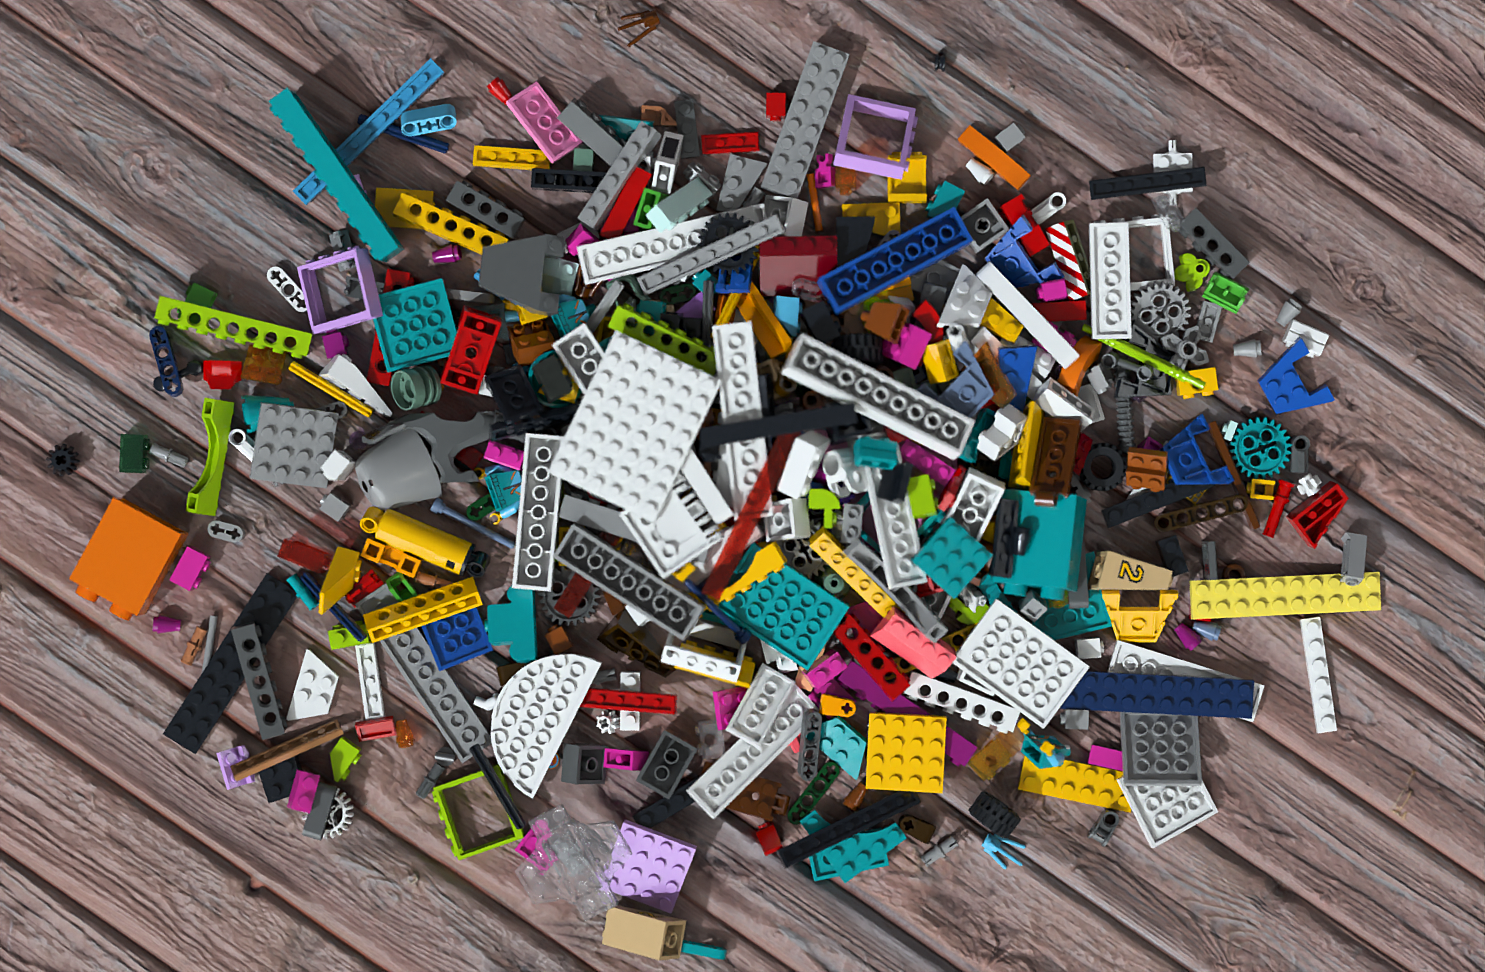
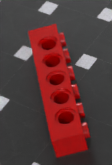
M387 269L383 293L394 291V288L398 285L403 288L414 286L415 278H412V274L409 272ZM375 332L367 381L391 387L392 376L395 372L387 373V370H380L379 366L384 361L377 332Z
M846 612L844 615L845 622L838 624L833 634L893 702L911 686L909 684L911 680L904 672L900 673L896 669L898 665L891 657L888 659L883 654L885 652L884 648L879 643L875 644L871 640V633L866 628L862 629L858 625L860 623L859 619L854 614L850 615ZM855 629L858 632V636L851 639L848 637L847 631ZM868 644L871 648L870 652L862 653L860 645ZM875 658L883 661L881 668L873 666L872 661ZM887 673L895 675L896 680L893 683L885 680Z

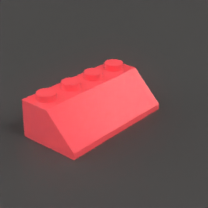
M895 606L891 608L870 634L871 637L931 679L945 672L957 658L954 647L941 638L934 644L922 634L907 614Z

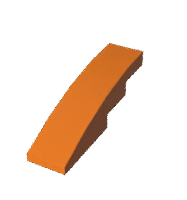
M969 125L957 139L974 156L984 162L993 172L1018 191L1031 177L1019 164Z

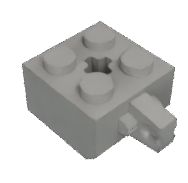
M988 198L961 216L965 227L973 239L969 246L973 248L976 254L1009 230ZM978 222H980L981 224H986V226L984 227L985 231L983 229H978Z

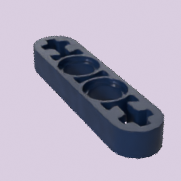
M155 326L150 330L149 337L163 387L168 395L178 397L183 393L184 389L169 334L163 327ZM158 332L162 333L160 337L163 343L161 344L160 341L156 338V336H158ZM167 348L169 350L168 355L163 358L160 357L159 352L161 349ZM167 366H173L174 370L170 375H165L164 369ZM170 380H173V383L178 386L174 392L171 390L172 383Z

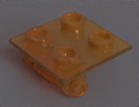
M249 344L241 378L275 385L281 384V374L287 351L280 354L272 352L273 348L265 347V349H260Z

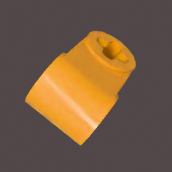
M821 694L820 714L850 717L855 713L856 704L852 699ZM846 703H850V707H853V710H849L848 713L842 708Z

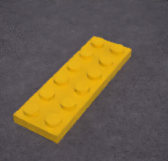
M1024 755L1018 790L1131 813V807L1116 780L1123 776V771L1065 759L1061 766L1039 769Z

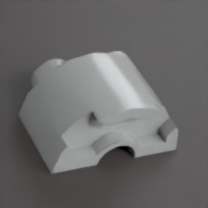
M1101 362L1097 363L1093 368H1088L1086 371L1094 391H1097L1098 394L1112 387L1111 383L1114 382L1112 371L1105 368Z

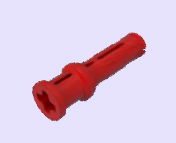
M1280 479L1278 480L1279 486L1276 494L1273 495L1274 503L1262 532V535L1274 538L1285 504L1289 503L1290 500L1288 498L1292 488L1295 487V484Z

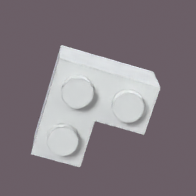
M1011 404L998 409L994 416L996 418L995 422L987 431H982L978 437L977 449L994 461L1018 444L1027 419L1026 415Z

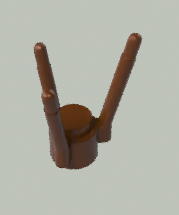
M646 10L620 18L621 20L641 17L639 20L618 27V31L643 23L645 28L649 27L628 43L627 47H631L651 31L657 29L656 25L660 24L655 10Z
M579 263L576 285L574 287L575 294L580 298L589 299L590 296L594 297L596 290L603 281L597 282L594 287H592L593 283L586 285L584 279L581 281L582 269Z

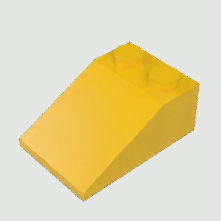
M337 547L320 591L319 614H324L353 589L355 582H359L362 561L359 560L360 552Z

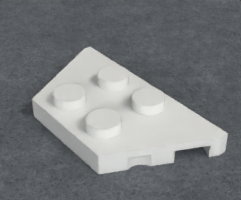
M964 264L961 266L937 327L939 328L952 323L968 327H979L992 296V292Z
M306 649L286 718L288 721L328 714L330 711L339 675L331 670L310 649Z

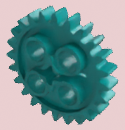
M1256 417L1255 423L1251 419H1248V425L1241 423L1242 430L1236 428L1235 431L1238 434L1233 435L1235 441L1229 443V445L1234 446L1229 452L1234 453L1232 459L1237 461L1235 466H1241L1239 472L1243 473L1246 470V477L1253 473L1254 479H1257L1259 474L1261 479H1265L1266 474L1272 478V471L1279 474L1278 467L1284 469L1283 461H1290L1286 458V455L1292 454V452L1287 450L1292 444L1286 443L1290 436L1284 437L1287 430L1280 431L1281 424L1274 426V420L1267 423L1266 417L1262 419V422H1260L1259 417ZM1263 431L1269 432L1270 439L1268 441L1262 439ZM1247 437L1252 440L1250 448H1246L1243 444L1244 439ZM1276 441L1275 445L1262 449V453L1257 451L1246 456L1244 455L1245 452L1256 449L1259 445H1266ZM1272 448L1277 452V456L1274 459L1268 456V452ZM1253 455L1259 458V463L1256 466H1253L1250 462Z

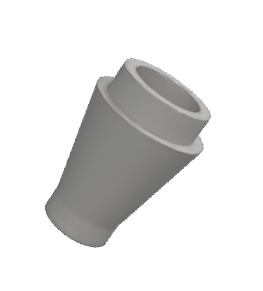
M1290 298L1288 301H1285L1275 321L1285 327L1301 312L1302 306Z
M1252 339L1239 344H1233L1234 356L1257 358L1258 355H1262L1260 340Z

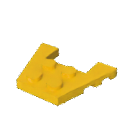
M1102 590V597L1116 639L1122 642H1156L1165 625V620L1173 608L1172 605L1178 598V590H1160L1159 607H1119L1120 591Z

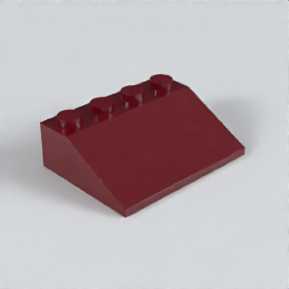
M837 236L772 237L759 243L760 294L762 297L824 296L817 281L820 277L837 269Z

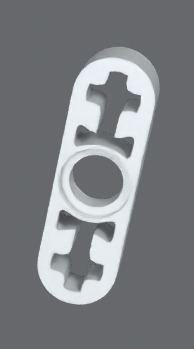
M279 267L270 268L267 272V278L271 284L297 311L307 312L306 307H298L300 303L296 299L291 300L297 296L298 292L301 293L298 297L304 300L301 288L283 269ZM280 271L279 277L282 280H285V278L288 280L281 284L279 280L272 279L274 276L272 273ZM288 284H292L295 288L294 293L291 295H287L284 292V288Z

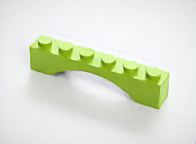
M204 398L201 417L208 434V457L200 479L188 492L186 512L210 516L216 515L224 461L228 450V438L231 432V420L234 414V402Z

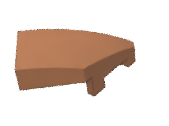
M641 106L640 120L654 121V126H677V122L661 106Z

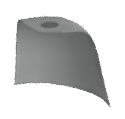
M408 428L390 435L363 453L356 461L355 469L362 492L374 507L381 510L393 509L442 496L441 484L434 463L422 439L413 429ZM369 480L373 481V486L370 485ZM362 481L365 482L368 492L365 491Z

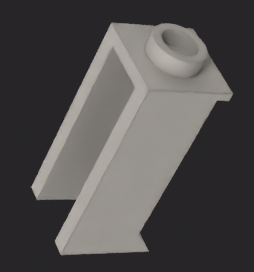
M1346 532L1341 538L1344 544L1341 567L1342 578L1340 582H1344L1349 586H1356L1364 579L1367 536Z

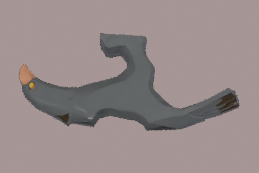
M498 409L477 412L473 419L467 422L442 420L434 413L405 414L387 423V425L361 436L363 443L375 445L392 434L408 428L413 429L431 444V459L440 471V483L477 482L478 476L473 470L460 472L456 468L454 458L462 449L490 439V424L504 421ZM526 434L507 439L517 440L525 444Z

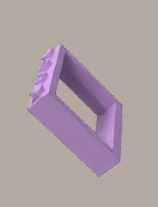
M848 94L833 165L902 180L903 172L908 171L910 162L906 161V158H910L912 146H909V142L913 143L915 132L912 131V128H916L918 117L915 116L916 108ZM853 111L907 122L900 162L845 150Z
M359 246L349 247L347 252H344V250L333 252L331 257L330 255L320 256L318 261H315V259L307 260L305 265L297 267L312 334L326 333L327 331L341 329L383 316L368 248L359 249ZM354 258L366 311L327 322L315 270Z

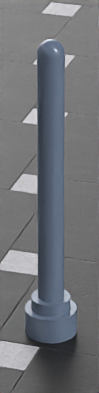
M438 497L435 499L430 509L431 512L435 514L444 513L508 548L513 549L515 547L514 541L452 510L443 503L444 500Z

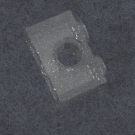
M716 718L698 720V725H695L696 737H700L701 744L697 745L698 755L702 756L703 760L720 758L725 753L723 730H718ZM706 735H714L716 741L713 744L706 743Z

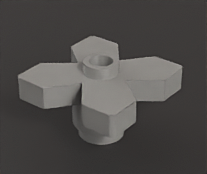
M1198 326L1185 329L1182 339L1174 334L1161 337L1163 348L1175 352L1169 361L1170 363L1185 369L1188 360L1197 366L1209 362L1207 352L1197 348L1196 345L1201 338ZM1184 346L1187 348L1186 353L1183 351Z

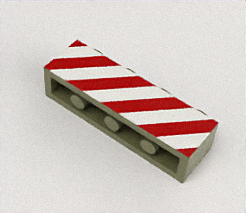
M1074 219L1045 228L1047 240L1050 242L1053 251V258L1064 274L1063 279L1065 280L1069 301L1091 295L1090 267Z

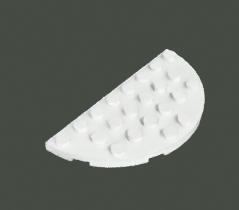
M555 654L535 660L520 669L509 679L496 700L491 723V741L494 754L504 774L506 773L515 787L532 799L602 662L594 658L577 654Z

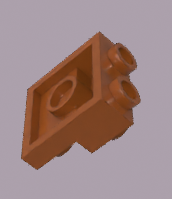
M1129 447L1126 485L1131 486L1133 489L1149 488L1153 492L1165 490L1168 452Z

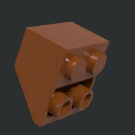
M545 319L524 325L517 323L507 326L513 355L518 365H531L539 355L555 350L552 346L555 340Z

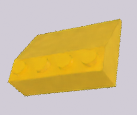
M1030 401L1024 407L1023 414L1027 416L1018 444L1013 448L1008 487L1027 491L1030 489L1042 420L1045 417V412L1034 401Z
M686 640V643L682 642L680 648L734 663L737 658L734 656V652L723 650V653L717 652L715 647L705 645L702 648L697 646V642ZM743 656L737 682L679 666L674 668L750 688L756 662L752 661V657Z

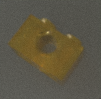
M994 737L968 761V765L983 781L986 779L989 781L997 774L995 771L1000 766L1003 768L1011 761L1010 757L1012 755ZM990 755L996 758L993 765H987L985 762L986 758Z

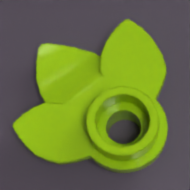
M1185 253L1179 256V261L1182 265L1174 270V279L1186 282L1187 292H1192L1202 285L1203 277L1207 276L1210 272V265L1204 259H1197L1193 254ZM1198 265H1202L1204 267V270L1202 272L1197 271Z

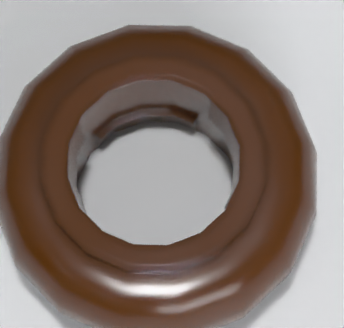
M1236 563L1227 565L1222 571V579H1229L1228 574L1231 570L1238 571V578L1246 577L1244 569Z

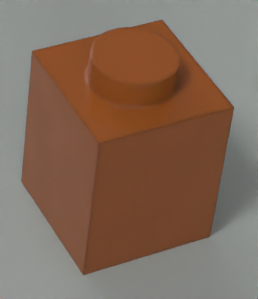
M556 624L547 629L548 633L545 634V637L554 654H559L573 646L563 625L558 627Z

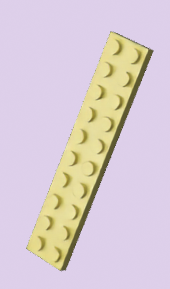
M1364 572V579L1356 586H1349L1344 582H1340L1342 578L1341 573L1189 581L1191 619L1381 610L1380 572Z

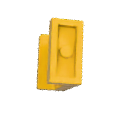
M892 152V155H888L887 159L900 162L901 152ZM911 152L910 158H906V161H910L908 171L903 172L902 180L887 177V203L927 202V155H922V152Z

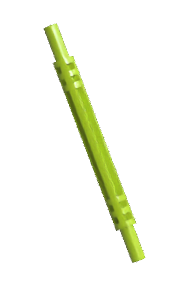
M1084 324L1082 331L1092 335V327ZM1098 339V341L1145 364H1149L1151 367L1184 383L1186 381L1201 389H1204L1206 382L1190 375V372L1122 339Z

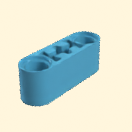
M451 104L406 111L401 115V131L406 136H416L452 129L457 123L456 110Z

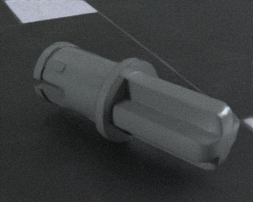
M435 762L427 776H424L425 779L416 791V795L425 799L432 787L437 785L436 781L446 768Z

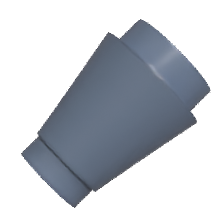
M1195 620L1192 630L1211 641H1217L1222 626L1214 622Z

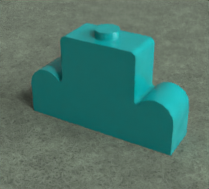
M511 586L507 591V597L511 603L488 605V620H485V631H488V640L491 645H511L509 653L514 661L518 663H531L538 660L535 590L518 589Z

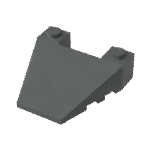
M546 234L483 247L478 286L527 309L530 313L546 316L557 314L559 294L541 292L544 258L559 259L563 257L566 237Z

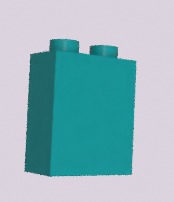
M1005 489L1001 496L1002 499L1019 501L1017 526L1032 529L1031 534L1033 536L1025 556L1014 554L1011 578L992 576V581L1004 585L1003 594L1026 597L1027 587L1041 588L1040 598L1064 600L1065 590L1077 592L1087 499L1078 495H1069L1068 498H1064L1063 495L1058 494L1056 507L1035 506V495H1030L1029 491Z

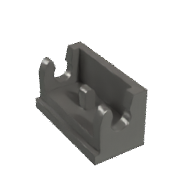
M346 276L347 286L344 289L346 296L364 300L359 278ZM375 281L378 295L383 294L385 283Z

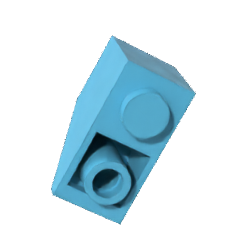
M775 296L773 303L774 315L789 337H796L797 333H800L801 323L798 322V314L802 312V303L799 302L800 298Z

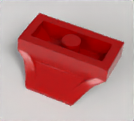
M203 360V380L207 381L210 389L231 390L237 382L243 381V361Z

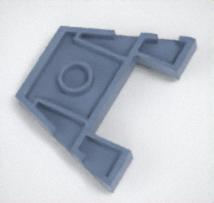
M964 340L953 352L966 366L963 372L940 395H937L925 382L916 391L971 419L994 393L968 343Z

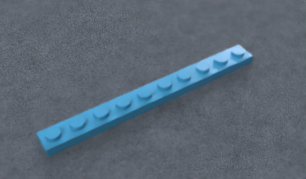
M431 58L336 149L347 167L445 73ZM313 171L293 192L305 205H308L325 189L327 184L323 180L320 181Z

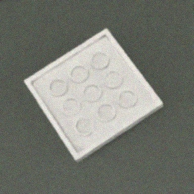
M1123 776L1116 779L1151 848L1159 846L1218 813L1203 781L1201 786H1124Z

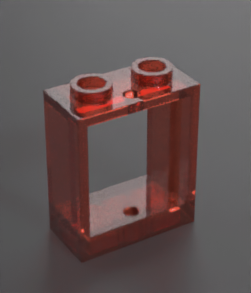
M284 538L277 557L319 574L326 573L329 570L333 556L330 553L292 538Z

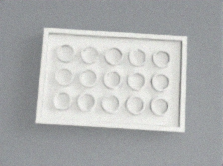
M998 599L994 600L957 650V658L952 662L1043 729L1089 669L1087 664Z

